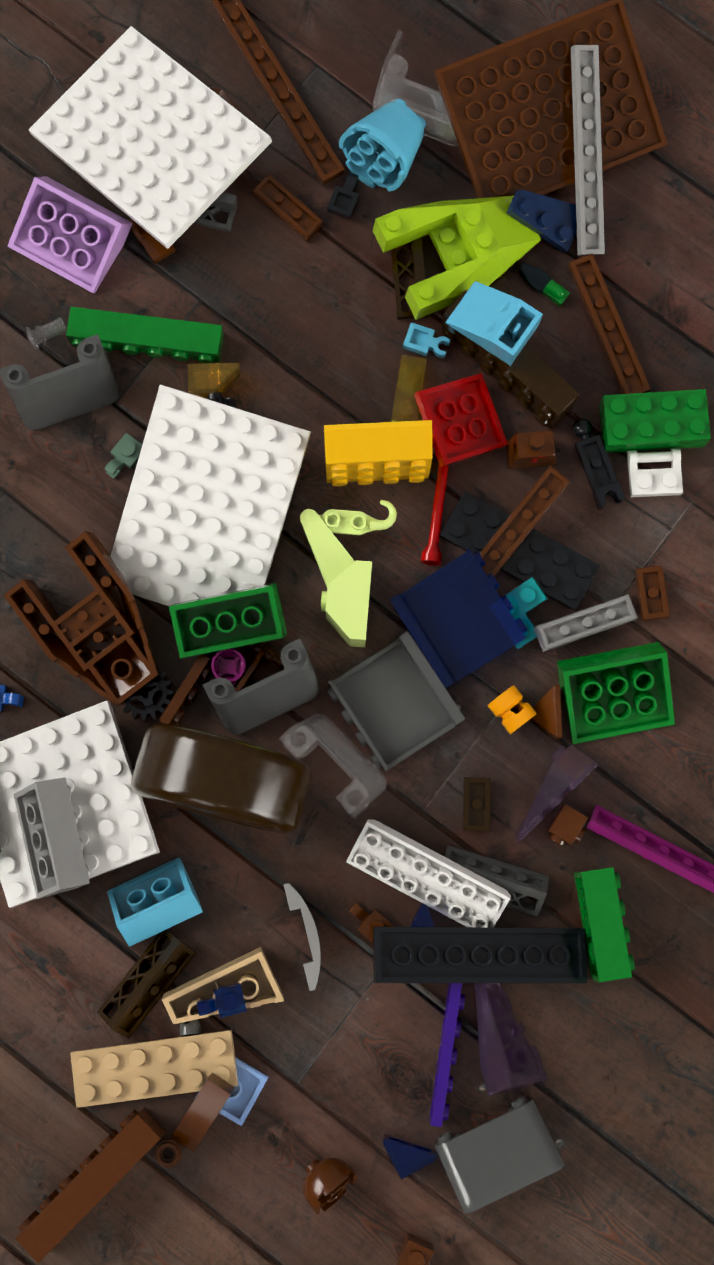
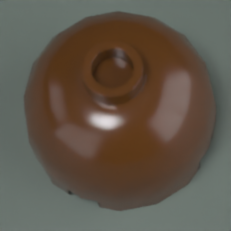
M326 1158L321 1162L316 1159L306 1168L308 1174L304 1178L302 1187L304 1197L315 1213L320 1214V1208L325 1212L341 1200L347 1193L344 1190L345 1186L349 1182L353 1186L358 1176L341 1159Z

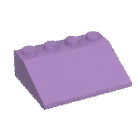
M47 176L34 177L7 247L84 289L95 293L124 246L133 223Z

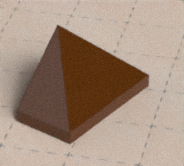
M554 685L533 707L537 714L531 719L553 740H559L562 738L560 685Z

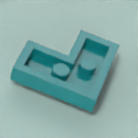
M531 577L489 607L516 648L520 649L537 638L534 631L535 625L527 613L548 598L534 577Z

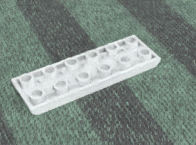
M367 820L346 861L350 865L466 927L493 928L511 898L506 889L377 820Z

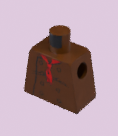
M553 431L516 433L508 441L506 446L508 469L557 465Z

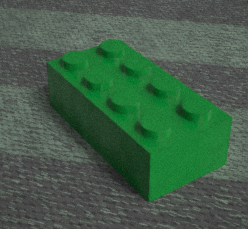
M706 389L603 395L599 403L602 442L607 453L705 447L711 439Z
M276 583L179 602L169 606L180 658L280 639L287 635Z
M613 867L575 872L574 877L582 925L585 928V944L591 979L597 982L632 978L631 971L635 970L633 956L628 954L626 943H630L628 927H623L622 916H625V906L623 900H619L617 889L621 888L619 873H614Z

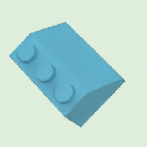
M180 857L107 891L117 928L129 947L203 912Z

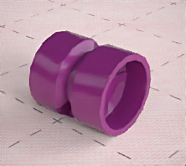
M235 649L220 650L215 654L211 663L212 672L215 677L225 678L233 686L239 684L248 670L242 654Z

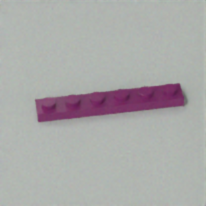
M595 805L586 828L714 893L713 864Z

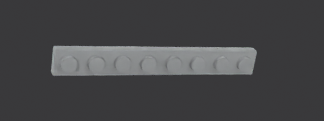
M574 45L571 47L577 251L578 255L605 254L599 46Z

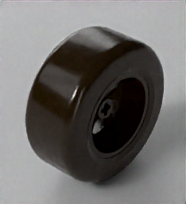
M155 723L150 725L144 733L131 779V786L136 794L166 805L252 828L289 834L296 830L299 825L311 780V771L305 762L272 749L198 729Z

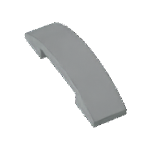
M288 883L284 884L289 909L290 911L301 909L313 961L303 964L309 990L312 991L316 988L321 966L319 934L308 905L298 891Z

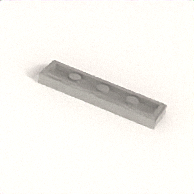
M627 594L534 627V631L542 651L546 652L634 621L638 616L630 596Z

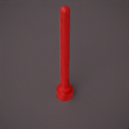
M438 465L428 546L425 547L421 555V563L426 565L439 566L442 561V553H440L438 544L449 465L443 467Z

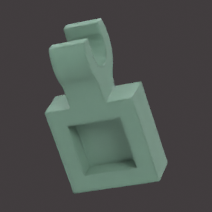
M125 433L110 452L114 459L106 465V474L115 479L125 466L132 470L138 462L142 444Z

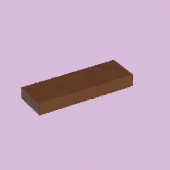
M270 174L252 190V194L306 242L324 225V221Z

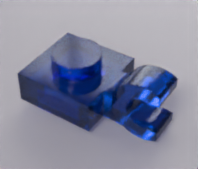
M240 983L213 989L215 998L196 1002L199 1016L218 1010L220 1018L247 1011Z

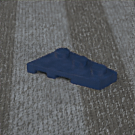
M522 189L515 192L507 214L539 234L542 239L562 253L568 252L577 233L576 205Z

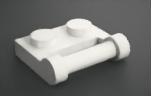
M680 448L671 449V451L637 453V450L628 451L630 497L682 495ZM671 461V468L638 470L637 466L638 463Z

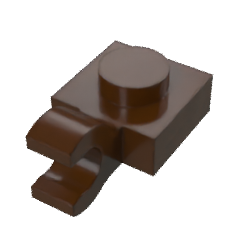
M356 902L349 908V911L362 922L357 929L372 943L373 927H394L376 909L368 914Z

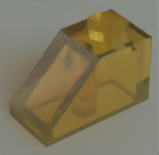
M239 363L188 364V393L206 399L212 393L220 392L223 394L241 376Z

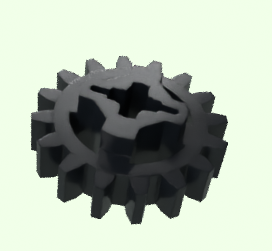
M164 671L155 677L159 682H149L143 686L148 690H152L148 692V698L145 699L142 695H139L143 693L141 688L122 702L120 705L126 704L123 711L126 714L133 711L132 718L135 720L139 715H141L144 722L147 721L148 715H151L156 720V713L158 711L164 713V705H169L171 702L168 700V696L174 695V691L168 690V687L173 685L172 681H164L167 673ZM162 693L161 700L156 705L155 700L158 694ZM140 702L144 704L146 710L138 709L132 703Z

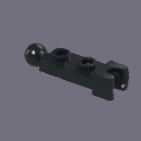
M585 418L576 420L573 423L572 430L575 436L581 438L582 441L576 442L574 446L593 492L592 496L599 510L604 508L606 505V495L612 496L616 504L622 503L625 496L619 481H617L600 435L591 437L592 424L589 420Z

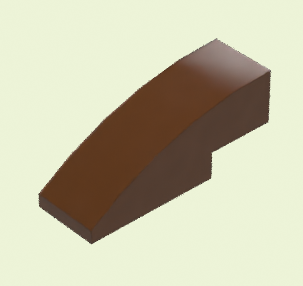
M211 1073L171 1138L194 1152L235 1087L214 1073Z

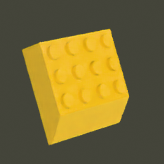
M432 420L324 425L327 483H332L333 486H345L347 482L370 485L373 484V481L395 484L399 480L409 479V482L419 483L429 478L432 463Z

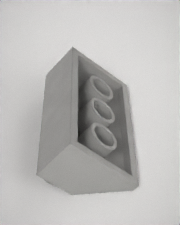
M66 778L35 782L14 793L37 899L89 884V868L84 861L82 852L83 842L78 835L76 826L77 816L72 808L70 800L71 789L67 785Z

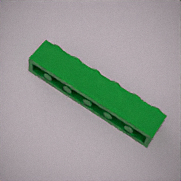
M70 307L66 332L69 343L76 348L85 338L98 334L106 352H112L115 349L123 350V353L129 355H137L138 352L147 353L148 356L153 358L171 356L178 361L196 359L203 364L220 362L224 337L222 325Z

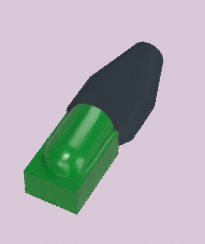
M526 263L520 267L519 272L526 282L536 291L542 292L543 295L559 307L569 297L570 292L551 279L540 268Z

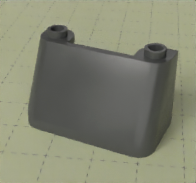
M98 334L85 338L78 344L77 355L80 362L33 379H30L27 370L22 365L13 364L0 369L3 383L21 420L28 429L34 431L41 430L111 405L118 400L120 389Z
M300 638L283 647L280 658L284 670L236 692L232 683L225 678H216L203 684L216 713L229 733L235 735L242 734L317 697L320 690L319 681Z
M522 1096L511 1102L512 1107L508 1110L509 1112L461 1135H453L452 1131H449L437 1137L438 1142L434 1143L435 1149L465 1214L491 1204L564 1167V1162L532 1097L527 1099L526 1096Z

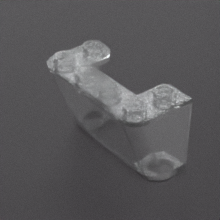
M314 714L295 724L279 738L284 748L297 758L306 757L319 745L353 780L336 799L354 820L386 789L387 782L382 772L377 770L375 765L323 714Z

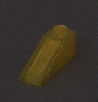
M402 355L391 422L418 420L419 408L414 394L422 390L427 358Z

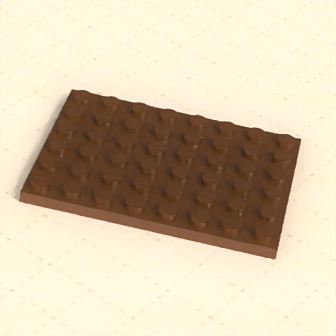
M623 0L607 1L433 71L477 198L514 196L515 192L521 189L545 195L575 182L571 47L574 45L599 46L602 171L668 145Z

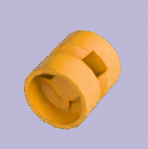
M515 685L508 688L488 705V708L496 717L502 718L501 724L510 735L537 714L528 702H522L523 695Z

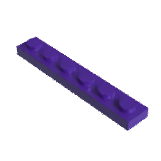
M462 983L448 984L429 1117L430 1125L442 1127L443 1120L447 1121L449 1115V1104L445 1103L447 1092L451 1093L453 1087V1076H449L450 1066L455 1065L457 1058V1049L453 1048L454 1038H459L461 1021H457L458 1010H463L465 994H461Z

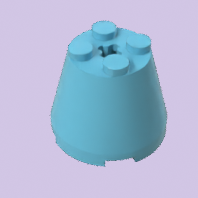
M401 99L386 103L351 125L341 136L339 148L343 149L347 158L346 166L352 173L359 175L358 179L371 188L377 185L387 188L388 192L396 190L408 175L424 137L426 122L407 107V104Z

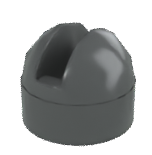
M198 1019L180 1023V1036L202 1034L201 1024Z

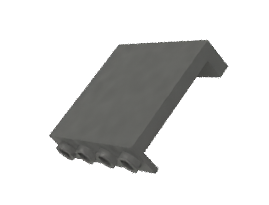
M408 631L400 635L398 640L333 681H328L330 689L327 692L334 703L340 702L344 708V711L341 712L342 716L349 726L351 724L355 725L358 733L355 734L363 748L368 745L373 755L369 756L377 770L382 768L384 772L465 720V717Z

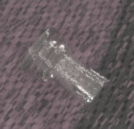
M61 317L43 326L37 325L32 331L29 327H26L28 340L36 350H40L38 344L48 343L47 340L67 332Z

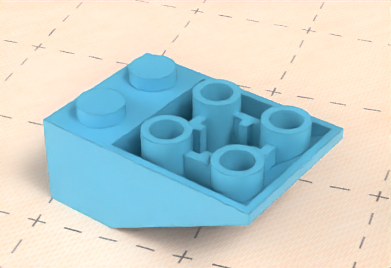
M475 281L450 315L446 324L511 366L539 326L543 314L521 299Z

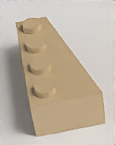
M259 947L164 993L162 1001L172 1023L178 1024L206 1018L211 1015L226 1014L244 1008L259 1007L263 1004L283 1002L284 995L262 948Z

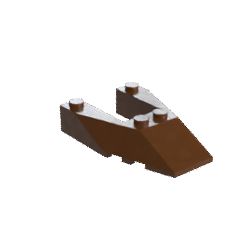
M84 531L66 545L65 549L95 588L92 593L62 616L58 615L34 580H21L3 596L49 659L60 664L70 674L78 677L88 684L91 689L115 706H118L158 676L159 672L131 590L93 532Z

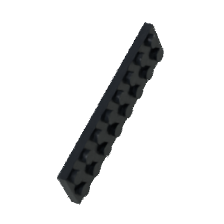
M373 927L374 983L584 984L587 983L585 928Z

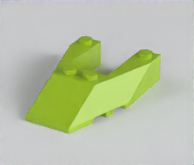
M514 196L438 201L398 209L375 219L373 233L383 253L429 234L446 271L408 287L405 299L415 320L450 306L465 290L468 291L475 281L489 286L540 242L539 234L507 214Z

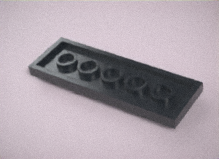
M464 491L443 528L440 538L477 557L509 515ZM532 529L500 571L522 583L534 577L547 597L575 612L600 565Z

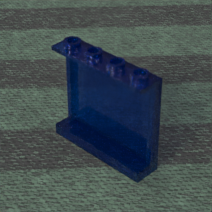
M471 549L466 550V553L402 594H397L390 599L445 688L452 686L527 638L524 634L528 631L527 627L520 617L518 619L514 618L510 612L514 609L513 605L506 595L500 596L496 590L500 586L492 573L486 574L482 568L486 564L478 551L473 553Z

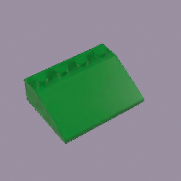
M659 642L557 661L560 689L572 744L675 725L668 657L666 650Z

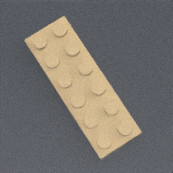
M232 1030L70 1052L76 1108L197 1092L202 1089L211 1073H214L232 1086L239 1085Z

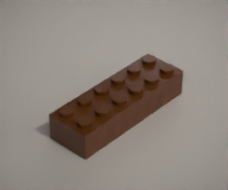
M145 1108L139 1113L134 1109L119 1124L123 1129L120 1132L114 1129L99 1145L102 1150L98 1152L95 1149L79 1165L82 1171L79 1173L75 1169L59 1185L62 1191L59 1193L55 1189L39 1206L42 1211L38 1213L35 1210L18 1227L21 1233L15 1239L38 1264L165 1134L166 1130Z

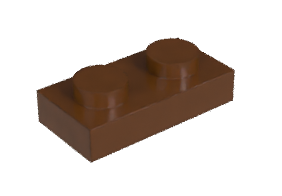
M662 566L636 569L635 575L642 621L669 618L670 613Z

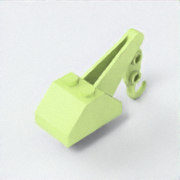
M386 500L380 501V504L386 506L389 510V516L385 520H377L360 511L337 509L327 510L322 515H318L312 509H306L300 515L301 525L327 587V591H322L321 611L326 612L328 622L351 647L365 648L372 561H354L333 533L363 535L375 530L388 529L396 521L397 512L394 505Z

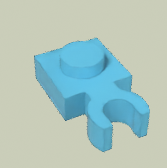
M411 322L403 343V349L427 356L428 351L431 350L437 357L445 358L446 352L440 350L438 346L440 344L449 346L450 339L444 336L435 338L433 337L435 330Z

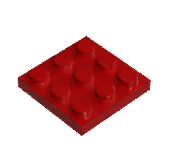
M482 373L421 390L414 394L422 419L432 420V446L440 467L508 445Z

